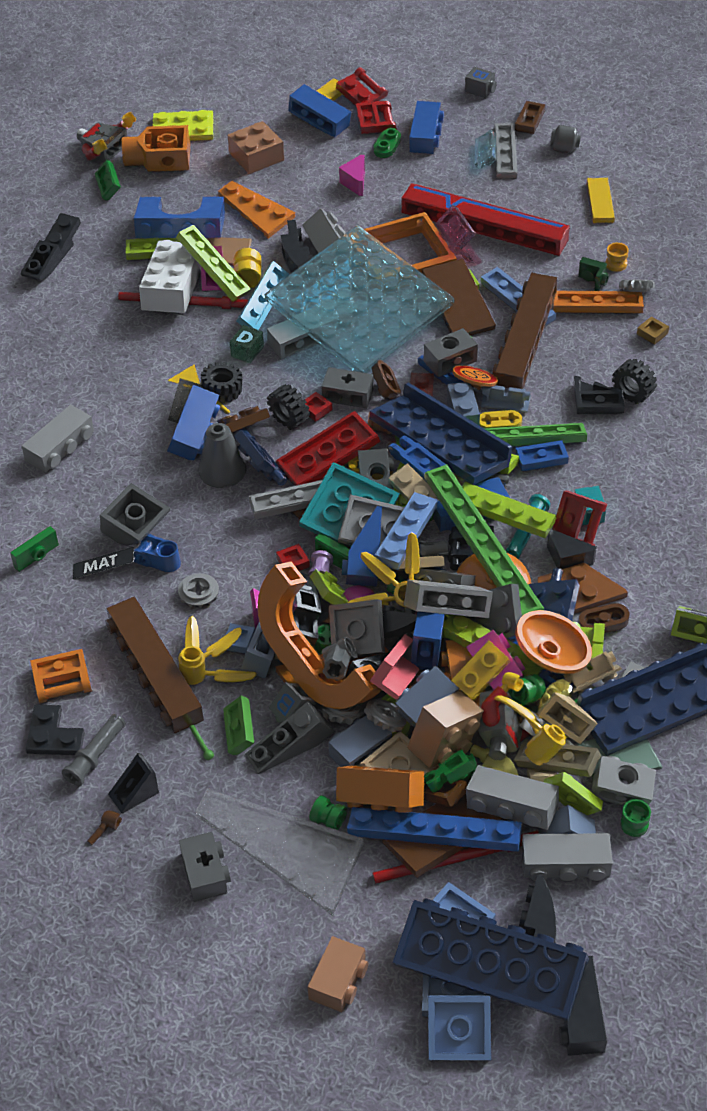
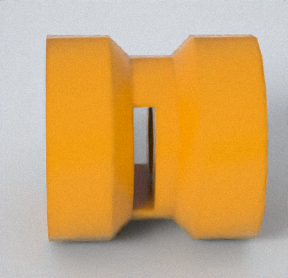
M616 242L607 247L606 263L607 269L610 271L620 272L626 269L629 248L625 244Z

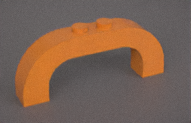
M292 562L275 565L265 577L260 588L258 617L267 642L277 654L278 659L291 673L295 682L314 701L333 709L348 708L369 701L377 696L382 689L370 682L376 672L371 664L354 669L345 680L336 681L326 678L323 673L325 663L298 629L293 618L292 606L294 598L307 581Z

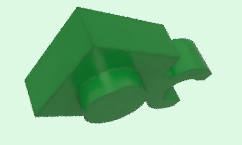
M461 749L442 764L438 763L440 768L424 774V780L433 793L439 790L447 781L452 784L457 780L464 779L468 773L474 770V767Z

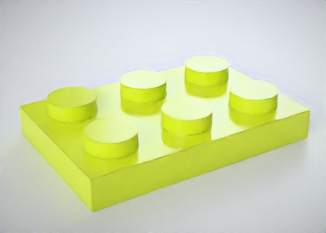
M213 110L153 113V126L188 125L190 141L213 140Z

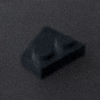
M574 376L573 384L577 414L624 413L623 390L607 387L599 382H594L591 385L582 382L580 376Z

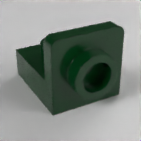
M582 257L579 262L578 277L586 281H594V291H599L601 286L607 285L609 273H606L607 263Z

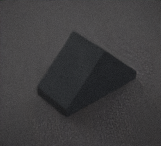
M552 529L548 533L547 548L557 568L562 570L581 563H586L589 566L594 564L597 546Z
M141 753L136 754L108 793L122 814L159 793L156 773Z

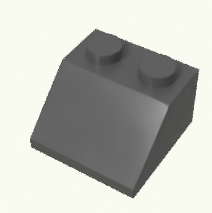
M130 483L100 514V532L119 544L140 543L170 512V507Z

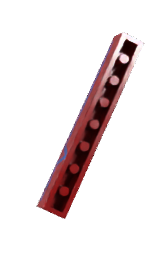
M414 183L410 184L401 198V213L412 216L426 212L433 222L560 256L569 240L570 225Z

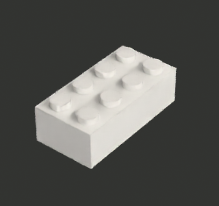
M171 240L158 241L139 286L141 310L186 312L201 272V265L180 242H172Z

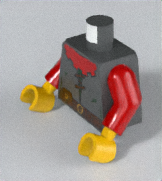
M132 112L123 115L122 121L117 125L98 122L89 130L82 128L78 130L77 139L81 141L82 152L88 160L96 159L104 163L106 160L110 161L122 150V137H127L126 130L131 128L133 122L136 121Z
M507 672L503 675L501 687L497 686L493 691L480 693L479 707L483 710L479 721V734L489 748V757L494 760H502L505 758L506 753L516 752L519 749L520 742L530 735L520 726L524 720L522 715L494 699L496 696H504L512 700L508 690L519 691L522 688L524 681L519 678L518 674Z

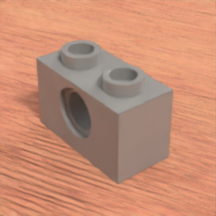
M601 756L594 770L591 792L603 801L623 806L626 802L633 799L642 800L649 805L653 799L656 769L648 768L642 763L632 764L624 762L614 756ZM619 778L625 779L628 784L622 783Z

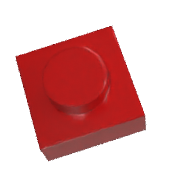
M317 392L305 399V405L309 406V417L315 422L333 410L332 403Z
M300 544L276 552V557L280 564L292 562L298 571L310 567V561Z

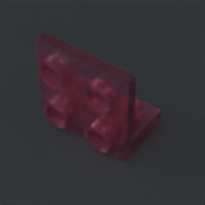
M452 205L435 223L440 230L439 235L449 243L448 248L454 254H461L469 263L473 261L480 264L482 260L469 243L476 233L460 210Z

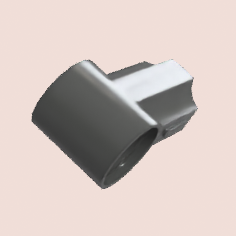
M344 637L322 649L325 660L323 673L327 679L331 678L336 681L345 677L349 662L357 658L356 648L348 637Z

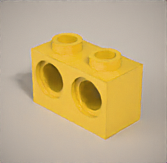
M488 640L451 681L474 702L480 693L510 663V659Z

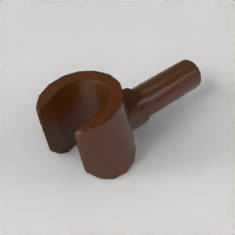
M111 810L105 811L99 828L87 842L93 845L108 827L117 830L122 821V818L119 817L120 814Z

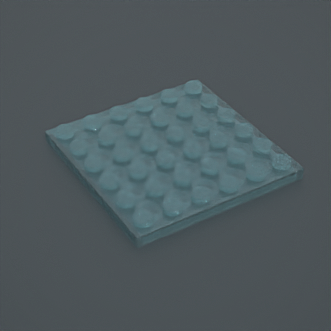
M359 225L348 231L264 293L265 301L353 371L362 373L369 372L378 360L383 361L451 307L455 299Z

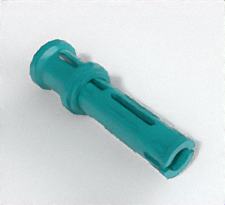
M533 494L529 499L530 506L544 511H548L550 508V501L543 495ZM517 528L511 542L505 549L506 553L519 559L532 534Z

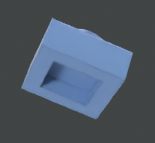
M230 623L226 635L241 627L242 632L238 640L227 651L246 654L254 635L255 627Z

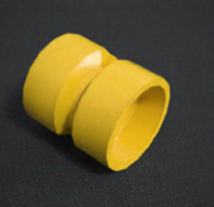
M243 248L234 255L233 270L249 288H256L261 279L262 259L260 253L252 248Z

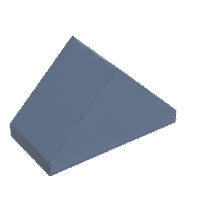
M570 805L556 811L548 830L538 827L539 834L596 833L595 820Z

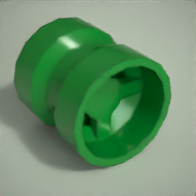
M529 674L520 678L524 681V684L519 691L508 690L513 701L525 706L530 702L542 699L546 692V686L539 675Z
M320 795L311 808L309 820L316 824L323 823L328 830L335 833L344 822L348 808L340 803L332 804L329 798Z
M633 799L625 803L620 823L621 829L625 834L632 837H640L648 831L651 817L650 806L639 799Z

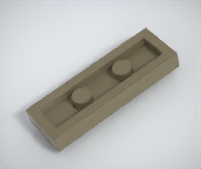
M524 739L514 761L518 767L557 773L566 772L571 775L591 777L601 754L598 748L565 744L548 763H543L539 766L530 761L526 756L525 749L531 739Z

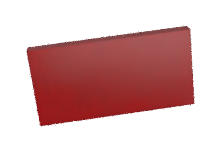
M353 411L275 462L294 486L321 480L325 477L333 462L343 466L357 457L358 451L368 450L381 441L372 428Z

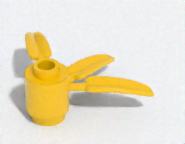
M411 532L408 535L406 544L405 572L409 574V580H414V574L419 573L420 556L417 536ZM362 552L361 559L366 566L385 584L392 583L396 587L394 596L388 597L386 593L359 597L350 600L348 603L379 599L382 601V605H389V601H396L400 606L408 608L404 606L407 581L398 583L394 579L396 577L395 572L368 552Z
M193 616L189 617L185 631V648L178 657L179 670L189 685L201 683L206 675L215 676L214 679L218 682H242L251 680L256 676V672L205 670V658L210 655L218 657L229 649L240 637L241 627L222 637L206 649L207 652L203 653L199 648L197 621Z
M496 696L494 698L528 720L535 735L527 743L525 754L534 764L541 766L543 763H548L565 745V739L569 736L564 734L558 726L545 724L542 727L534 714L526 707L504 696Z

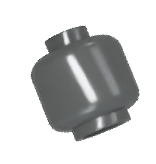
M558 125L556 129L552 130L550 145L553 146L554 151L572 153L575 147L579 148L581 135H577L575 127Z

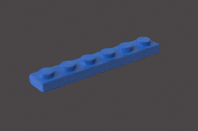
M352 807L347 832L348 836L518 852L522 822Z

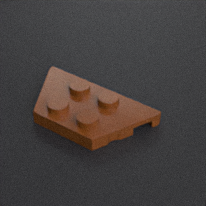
M586 563L562 569L561 581L576 579L580 585L574 614L626 598L628 595L625 588ZM552 573L538 577L537 583L549 582Z

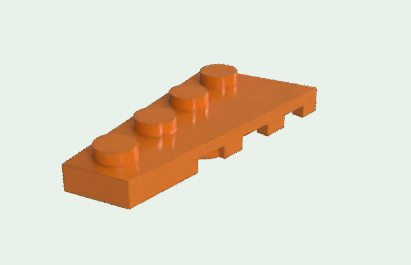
M232 180L218 190L219 197H224V201L240 212L243 218L248 219L268 239L287 224V220L295 218L294 211Z

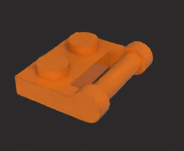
M82 649L30 660L39 704L47 702V699L76 692H92ZM81 677V681L44 689V685Z

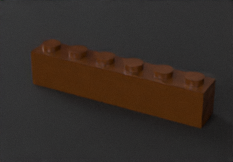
M531 272L529 280L524 281L523 297L518 298L516 306L518 311L512 314L511 330L506 331L505 347L501 346L498 359L500 361L498 364L495 363L492 374L498 379L496 386L524 388L557 294V277Z
M134 596L106 608L108 619L105 620L106 626L110 634L116 633V642L120 651L127 652L128 656L126 658L132 670L137 669L139 672L137 677L141 687L149 689L150 693H148L151 704L154 708L159 706L162 711L159 714L164 726H170L175 734L189 728L191 725L204 721L201 704L136 597Z

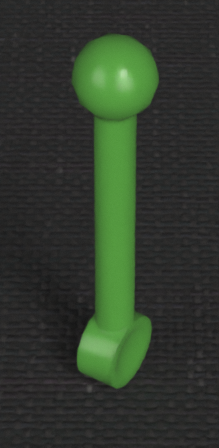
M191 725L190 729L204 752L203 757L206 760H211L214 757L213 751L208 750L195 726Z

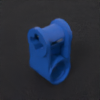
M148 534L141 541L138 548L134 549V562L164 572H174L181 565L178 546L173 541Z

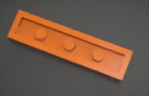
M557 291L553 302L554 312L643 313L644 308L642 292Z

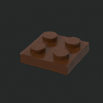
M258 406L238 411L239 416L237 414L229 415L218 419L217 422L227 425L231 432L269 418L270 415L267 408L259 409Z

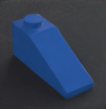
M382 506L375 508L349 549L348 559L342 560L341 575H346L347 585L377 586L378 577L363 562L361 553L368 552L375 556L380 547Z

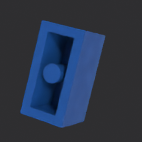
M421 611L417 613L411 663L420 670L428 669L430 671L434 666L438 667L445 614Z

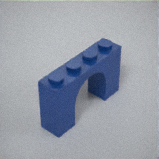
M140 197L134 216L135 238H176L180 231L192 225L205 238H221L225 218L224 197H203L201 207L187 214H168L162 212L161 197Z

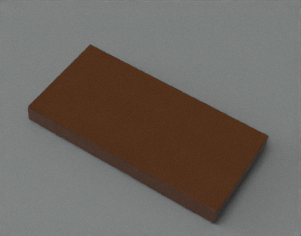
M464 259L422 269L423 278L450 333L464 328L471 336L496 328V324Z
M466 794L452 807L435 804L422 812L426 814L507 821V819L467 808ZM382 839V843L416 878L465 848L462 846Z

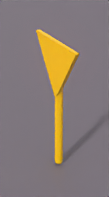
M195 365L167 380L189 387L195 385L201 388ZM217 400L216 404L220 405V409L229 414L230 410Z

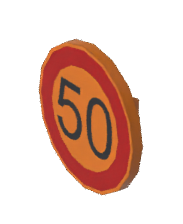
M455 366L452 370L455 377L470 383L478 390L482 386H495L498 382L497 377L479 368Z

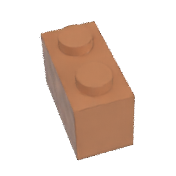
M332 936L308 985L309 1000L340 1012L343 1011L346 1003L351 1005L357 991V987L354 985L358 978H364L369 962L366 961L365 948Z

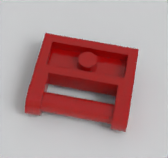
M359 67L353 74L336 83V89L355 106L356 103L380 101L388 95V90L380 87L373 81L362 67ZM361 80L362 82H364L370 89H372L375 92V94L371 93L359 81Z
M389 101L356 103V113L361 134L383 132L388 128L397 130L396 123L392 119V107ZM379 111L384 115L385 121L380 122Z
M565 490L562 494L552 530L578 539L586 509L589 507L593 510L584 540L581 541L595 546L593 542L602 512L606 511L607 503Z

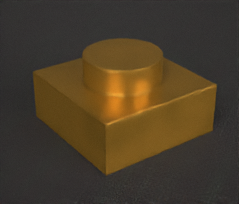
M652 316L637 328V335L654 345L669 333V326Z

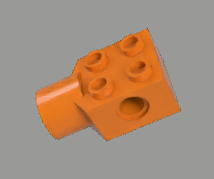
M188 125L147 126L139 136L122 137L124 166L143 165L148 172L189 170L190 137Z

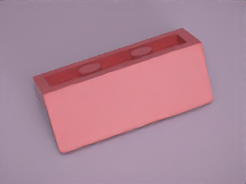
M406 634L384 659L370 682L396 700L419 671L416 665L403 657L413 642V639Z

